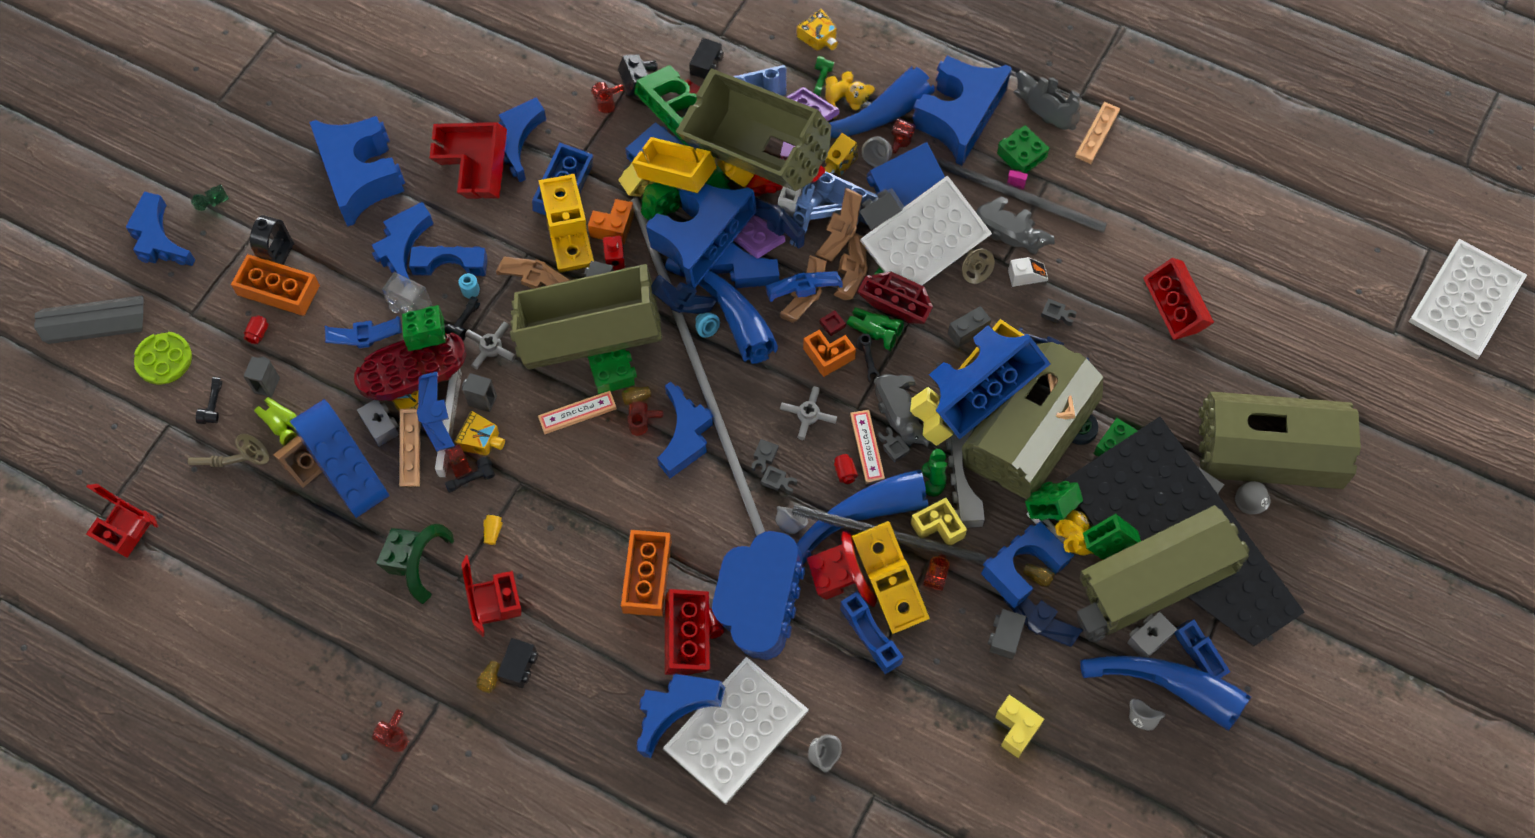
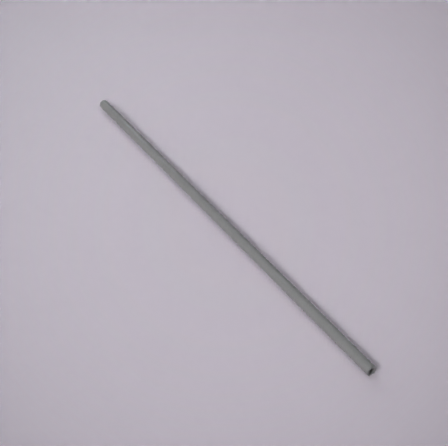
M633 198L631 202H633L634 212L658 275H661L671 284L660 253L650 247L646 230L648 221L640 213L642 207L639 198ZM672 311L708 409L713 414L714 425L756 536L765 532L683 313Z

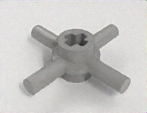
M503 322L495 334H486L483 337L469 329L466 331L465 336L479 343L481 351L471 364L474 369H478L487 356L495 357L499 354L512 362L515 360L516 355L502 348L500 340L509 328L508 323Z
M816 386L812 388L809 401L804 402L800 406L782 402L780 410L797 414L802 422L797 436L800 440H805L809 425L817 420L834 424L837 421V416L820 412L819 407L816 405L820 388Z

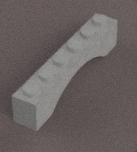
M974 428L961 439L954 432L951 437L946 439L947 450H950L951 456H948V465L953 470V474H950V482L955 488V492H952V500L957 505L955 512L966 528L983 527L985 520L983 502L970 488L962 466V446L972 434Z

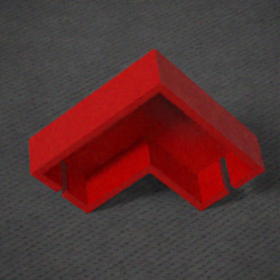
M498 122L433 124L432 140L443 146V148L436 143H431L429 158L439 165H460L457 193L465 198L482 199L483 197L485 199H499L507 129Z

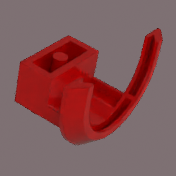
M98 484L86 486L104 499L115 504L107 519L103 521L97 517L86 535L128 558L149 525L158 528L156 518L147 511H142Z
M843 531L841 545L807 558L816 591L820 597L825 600L844 593V587L855 583L866 603L871 607H875L877 596L866 583L857 563L854 552L855 543L852 538L853 534Z
M466 555L461 565L474 630L482 637H485L483 624L521 616V606L513 571L493 575V581L473 585L469 558Z

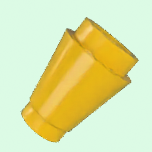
M486 515V519L483 520L485 544H496L503 522H501L502 517Z

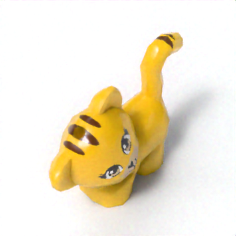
M849 71L841 74L842 80L838 82L835 76L826 78L825 99L835 107V103L840 98L845 97L850 107L857 111L861 108V105L867 102L870 95L875 92V88L872 85H865L859 81L852 83L853 75Z
M1072 510L1065 519L1057 523L1055 526L1056 534L1066 538L1063 546L1067 553L1073 552L1083 556L1093 554L1086 548L1083 532L1091 528L1089 520L1084 513Z

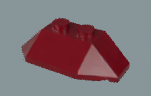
M891 271L866 276L857 291L874 308L897 319H902L906 323L925 324L933 309L924 286Z

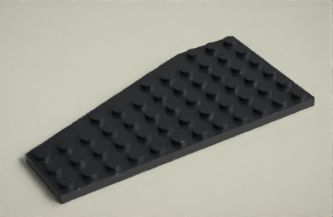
M1158 417L1063 480L1069 481V483L1078 482L1083 501L1078 506L1093 526L1117 514L1138 530L1141 541L1214 505L1221 509L1230 524L1234 523L1239 532L1237 536L1241 542L1244 541L1248 546L1249 556L1239 572L1187 598L1218 619L1254 647L1305 613L1161 417Z

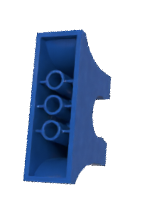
M946 56L945 60L940 61L937 67L939 73L935 80L937 82L936 89L943 95L955 100L943 101L936 96L923 94L920 100H916L913 107L915 110L912 120H914L913 128L927 133L945 144L952 152L956 163L962 166L1007 91L1012 67L1004 65L996 68H982Z
M377 116L346 125H329L317 120L310 122L338 206L347 227L354 225L359 215L372 204L404 192L402 186L405 184L399 164H394L392 158L379 159L373 163H364L369 158L380 156L389 150L387 143L390 140L383 122L379 123Z
M705 183L698 193L679 189L682 209L694 218L687 222H676L668 216L656 214L647 222L646 230L650 247L673 260L682 269L687 285L695 288L757 212L754 190L749 187L727 190Z
M987 325L973 337L976 346L980 349V353L974 362L958 370L954 369L950 364L943 362L929 374L940 388V402L936 411L959 439L1051 364L1028 334L1020 337H1005L999 335Z

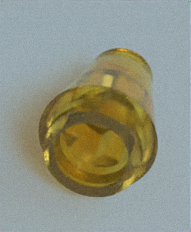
M649 386L626 388V390L622 391V398L626 406H633L651 397Z
M1029 563L1026 564L1023 570L1024 575L1042 587H1049L1054 577V572L1051 569Z
M490 661L477 678L476 687L483 692L491 693L496 687L497 674L501 665L496 661Z

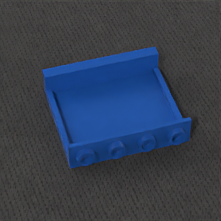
M927 142L867 173V182L875 189L876 195L883 189L888 191L892 188L904 207L945 178Z

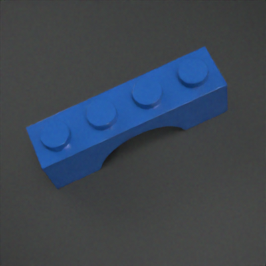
M461 246L411 247L409 267L412 275H432L433 271L440 265L455 263L462 266L466 273L475 276H486L488 257L485 248L478 246L472 248Z
M858 591L840 602L841 612L883 673L886 675L900 666L903 661V655L893 641L889 640L881 632L870 613L868 605Z

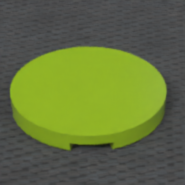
M173 332L152 334L145 338L136 348L134 368L146 382L157 385L168 384L179 379L188 370L192 360V351L187 341L179 334Z

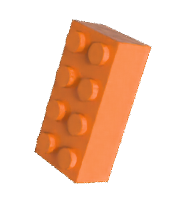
M250 254L246 255L231 283L238 296L302 316L307 312L320 287L314 274Z
M630 531L621 608L624 614L663 617L672 543L670 533Z

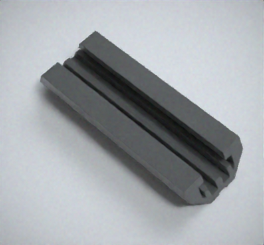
M143 295L44 308L35 313L34 328L41 340L47 344L142 332Z

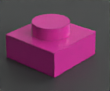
M1010 170L1007 185L1009 184L1011 187L1015 186V188L1024 190L1028 174Z

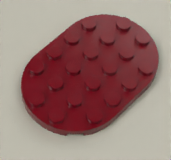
M451 332L450 334L445 333V343L419 350L408 351L404 340L383 347L368 355L364 359L365 362L362 366L357 367L354 373L355 385L359 393L368 399L393 401L396 398L418 391L419 377L424 374L438 372V383L449 380L461 368L466 359L467 353L464 342L457 334Z

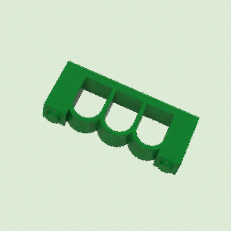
M670 65L636 80L635 94L684 145L689 146L676 133L684 118H681L676 112L689 108L697 100L696 94L689 93L690 87L688 83L680 79L679 73ZM668 93L680 94V96L667 102L661 98V96Z

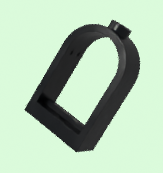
M261 215L256 219L251 230V249L256 257L284 265L294 242L282 220ZM272 233L274 240L269 248V238Z

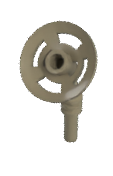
M971 249L967 252V257L962 265L964 279L972 284L981 283L986 280L993 271L995 264L994 256L986 249ZM984 253L986 254L987 258L983 259L979 256V254ZM969 270L974 274V278L969 277L966 272Z
M239 434L235 439V444L241 454L229 457H189L188 465L223 467L224 465L247 460L256 465H265L269 461V453L265 446L255 437L249 434ZM240 441L243 442V445L241 447L239 446ZM258 456H262V461L256 460Z

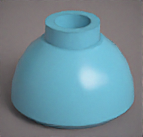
M703 313L696 317L695 327L701 337H711L718 331L720 319L715 314Z

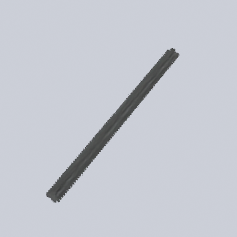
M942 159L938 161L940 168L944 171L946 170L962 178L965 177L967 180L977 182L995 191L998 190V192L1000 191L1018 200L1021 199V201L1023 200L1041 209L1044 208V210L1046 209L1062 217L1065 216V218L1067 217V219L1069 218L1077 223L1080 222L1082 225L1084 224L1096 230L1099 229L1103 233L1107 226L1106 222L1102 221L1101 223V220L1099 222L1097 218L1095 220V218L1093 219L1089 215L1084 216V213L1082 215V213L1080 214V212L1078 213V211L1076 212V210L1074 211V209L1072 210L1068 207L1065 209V206L1063 208V205L1061 207V204L1059 206V204L1057 205V203L1055 204L1051 200L1048 202V200L1046 201V199L1044 200V198L1042 199L1038 195L1034 196L1032 193L1029 195V193L1027 194V192L1025 193V191L1023 192V190L1021 191L1017 187L1015 189V186L1013 188L1009 184L1006 186V184L1004 185L1000 181L998 183V180L996 182V179L994 181L992 177L990 179V177L988 178V176L986 177V175L984 176V174L982 175L978 172L975 174V171L973 173V170L972 172L969 169L967 170V168L965 170V167L963 169V166L961 168V165L959 167V165L957 166V164L955 165L951 161L945 160L944 162Z
M794 505L792 510L795 516L798 514L802 518L805 516L807 519L810 517V520L812 518V520L816 521L817 519V521H822V523L823 521L827 524L829 522V525L830 523L831 525L834 524V526L836 524V526L846 527L848 530L851 528L853 531L858 530V532H862L875 527V525L835 516L826 512L823 513L814 509L811 510L799 505ZM893 531L899 543L901 541V544L903 542V544L906 543L907 545L908 543V545L911 544L913 547L914 545L915 547L918 546V548L920 546V549L923 547V549H930L932 552L935 550L939 554L942 552V554H949L951 557L954 555V558L955 556L956 558L959 557L958 559L961 557L963 560L966 559L967 561L968 559L970 562L973 560V563L974 561L975 563L978 562L977 564L980 562L982 565L986 559L985 554Z

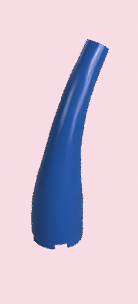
M911 66L868 107L847 118L829 122L831 125L830 139L838 138L841 133L846 136L864 133L904 116L914 110L913 107L916 100H920L923 94L932 95L935 92L934 85H929L927 82L929 77L924 71L918 67L913 69Z
M668 258L665 269L685 277L682 269L673 260ZM709 270L698 285L717 298V302L726 317L743 361L750 360L751 364H756L769 359L768 354L772 351L776 353L778 345L763 317L737 289Z
M916 470L884 479L853 494L827 513L861 521L925 509L928 507V500L926 499L923 474L921 470ZM819 520L814 523L797 542V546L803 555V565L807 558L812 555L811 552L824 539L841 529V526H836V524L834 526L831 523L829 525V522L827 524L824 521L823 523L822 521L819 522Z
M1108 656L1080 660L1083 678L1102 677L1103 675H1126L1154 682L1186 701L1227 731L1232 728L1244 710L1245 705L1252 698L1238 687L1221 678L1170 661L1137 656Z

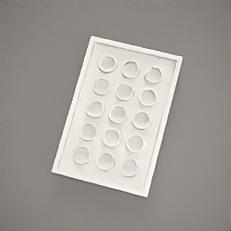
M947 175L906 205L901 212L889 218L861 238L860 241L883 272H894L923 286L992 233Z
M1459 239L1409 322L1471 357L1478 359L1527 275Z
M747 657L722 683L726 688L721 707L698 709L663 747L664 751L725 805L808 713V709Z

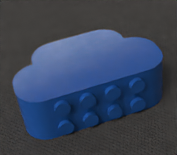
M325 399L290 420L297 435L355 518H358L389 497L378 476Z
M775 531L763 532L753 540L750 547H735L724 556L712 602V610L716 619L726 630L731 632L736 645L752 658L762 660L775 658L784 649L786 639L791 636L792 627L790 626L791 618L794 619L796 614L794 603L795 599H799L801 588L798 586L800 579L803 580L805 568H803V555L796 542L785 533Z

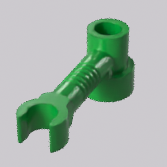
M822 56L817 57L814 68L821 71L813 92L819 97L828 71L832 72L834 66L833 61L826 60Z

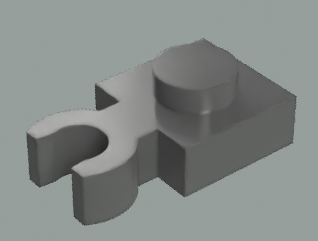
M1048 298L1041 317L1055 323H1059L1061 319L1066 325L1072 326L1074 320L1068 317L1075 318L1077 312L1074 310L1066 311L1064 310L1066 305Z
M887 427L886 433L888 436H883L879 432L878 439L886 443L883 445V449L895 463L909 454L910 448L899 435L894 438L892 429Z
M760 439L754 453V459L757 460L752 463V471L754 472L755 468L760 466L762 467L761 475H764L766 463L772 465L779 445Z
M768 465L761 480V485L778 492L782 487L786 493L793 494V489L788 487V485H797V479L793 477L785 478L786 472Z

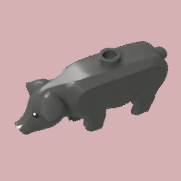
M1023 70L1015 73L1018 84L1017 89L1013 93L1018 98L1024 99L1033 112L1041 116L1044 122L1052 123L1062 130L1076 129V124L1080 120V94L1071 91V95L1066 100L1063 95L1056 92L1058 80L1052 77L1048 80L1040 77L1037 84L1033 77Z
M1002 196L992 202L988 201L987 204L981 205L976 211L977 215L992 233L990 236L996 241L1001 240L1014 247H1024L1028 252L1035 255L1040 248L1049 244H1055L1054 236L1043 230L1032 228L1035 222L1029 219L1032 215L1030 211L1023 209L1019 214L1015 215L1012 212L1003 210L1009 201Z
M883 374L880 377H876L874 380L876 385L875 395L879 401L878 408L880 413L885 414L890 426L901 435L902 440L908 447H911L912 443H921L928 447L931 441H928L923 436V425L920 424L922 420L910 412L911 397L905 390L910 386L916 385L913 376Z

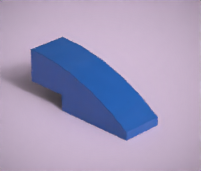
M1194 619L1187 620L1176 627L1177 631L1174 635L1201 671L1218 678H1222L1230 672L1209 636H1204Z

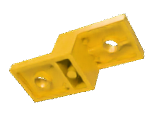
M575 174L538 180L558 272L589 267L594 259ZM560 191L565 193L563 197H557L555 194ZM570 249H576L578 251L574 255L568 253Z
M887 521L853 535V541L892 634L930 619L890 522ZM880 542L883 544V550L876 553L873 551V545ZM900 603H908L909 608L906 612L898 611Z

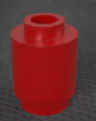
M259 315L251 317L244 331V339L252 344H258L259 341H262L269 326L266 322L267 320Z
M848 454L837 456L834 459V467L839 482L844 484L855 482L858 474L852 458Z

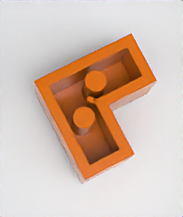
M615 199L611 214L592 211L588 223L590 237L603 240L604 237L621 236L622 243L625 244L634 217L633 202Z
M819 329L803 339L804 351L823 377L855 360L856 348L846 335L829 343Z

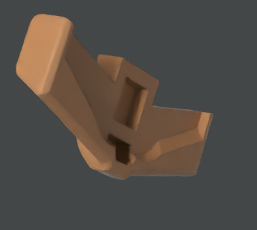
M845 187L840 215L833 212L826 227V230L832 233L815 253L816 256L832 262L854 236L857 230L856 226L863 195Z
M856 232L848 241L849 255L843 254L841 256L838 272L844 274L842 279L843 287L839 288L838 286L834 296L843 300L854 298L868 269L866 248L860 241L864 236Z
M810 255L806 273L825 272L827 261ZM815 287L816 294L807 297H797L795 291L791 292V296L795 298L780 312V318L792 323L797 321L809 306L819 299L822 287Z
M503 257L496 270L497 275L523 277L521 280L522 285L533 289L541 287L542 284L548 286L570 281L546 265L545 262L537 259Z

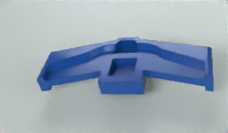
M837 271L799 273L766 285V291L770 302H772L773 299L794 291L797 297H807L816 294L815 287L839 286V288H842L843 283Z
M397 316L395 319L373 326L372 321L353 323V329L325 326V343L356 345L358 348L370 347L374 342L402 333L401 319Z
M433 372L419 377L417 415L436 452L455 448V445L442 422L448 420L449 417L444 399L437 401L438 372Z

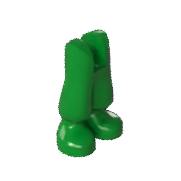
M856 307L852 311L853 316H850L846 322L850 327L870 335L874 340L883 339L884 348L889 351L892 350L896 336H900L905 323L902 319L891 320L886 315L871 313Z
M935 449L931 453L929 461L922 466L921 472L923 476L929 478L925 483V492L931 497L939 496L946 487V455L941 449Z

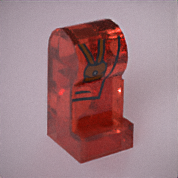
M459 444L453 449L444 450L456 478L472 471Z

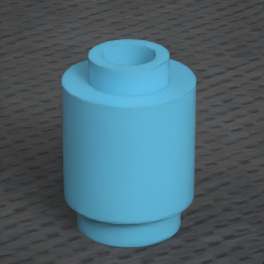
M470 273L462 275L458 283L463 296L469 299L472 296L477 297L480 287L476 276Z

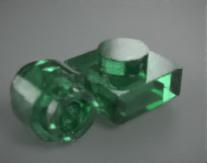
M220 184L206 191V196L195 194L192 197L191 203L196 210L203 211L209 204L214 207L229 198Z

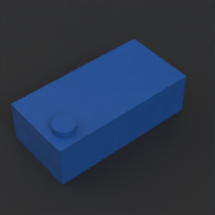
M559 143L542 180L575 174L580 194L593 167V154ZM538 187L532 199L533 211L546 216L540 187ZM560 191L557 192L555 195L557 197H563L565 193Z

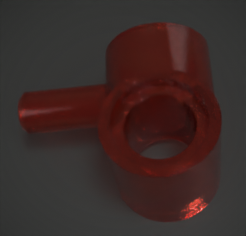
M605 82L595 84L591 88V93L597 103L598 110L605 114L612 112L615 108L613 94L623 91L624 86L619 84L608 88Z
M900 118L897 119L892 130V135H894L893 154H896L900 147L910 145L916 125Z
M632 402L629 404V430L636 436L647 432L648 418L663 417L662 410H648V405L644 402ZM636 421L642 422L640 425L634 424Z
M940 554L931 558L924 586L943 591L950 567V562L946 559L945 555Z
M397 709L389 723L380 721L373 732L372 739L389 747L394 752L404 750L408 745V737L400 727H397L404 712ZM395 735H400V740L398 742L391 743V740Z

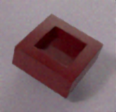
M835 310L820 319V324L830 336L846 327V323Z

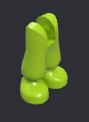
M267 397L264 402L269 408L265 411L258 406L254 411L275 435L280 436L279 441L285 446L297 436L295 432L287 428H293L290 420L297 417V415Z

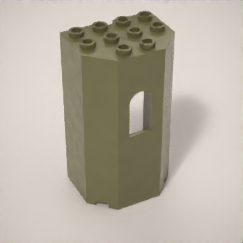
M711 68L696 94V103L690 105L676 133L694 149L699 148L711 151L712 156L793 191H797L810 184L814 177L817 176L822 162L827 158L830 147L831 125L819 110ZM771 137L795 146L786 161L764 152Z
M647 264L514 293V300L512 301L513 310L511 311L513 320H511L512 330L510 331L512 342H516V354L518 358L521 357L523 365L528 369H534L662 341L661 320L656 296L652 294V281Z
M1054 342L1036 344L1051 364L981 421L962 446L964 467L990 481L995 480L999 482L1002 487L1026 500L1045 482L1103 398V376L1082 354L1074 353L1065 346ZM1052 374L1057 378L1058 382L1042 406L1026 399V396L1042 375ZM1072 395L1075 418L1066 420L1057 418V413L1065 412L1068 408V397Z
M1210 391L1207 398L1203 400V406L1199 407L1198 415L1202 419V424L1199 426V435L1203 437V441L1199 445V452L1202 453L1199 468L1215 479L1344 489L1356 474L1357 465L1354 463L1361 449L1359 413L1357 409H1353L1351 402ZM1253 415L1286 418L1287 433L1254 430L1248 425V417Z
M1214 505L1081 571L1080 580L1084 587L1087 586L1086 595L1091 604L1096 602L1106 620L1108 636L1240 571L1243 563H1245L1249 556V549L1244 541L1241 542L1237 536L1239 532L1235 524H1230L1221 509Z

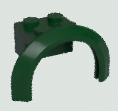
M431 524L421 532L391 528L376 563L389 574L405 576L406 574L408 590L412 597L421 604L425 603L432 595V593L424 588L419 576V562L423 549L435 537H440L446 543L450 542L453 544L454 542L452 532L441 524Z

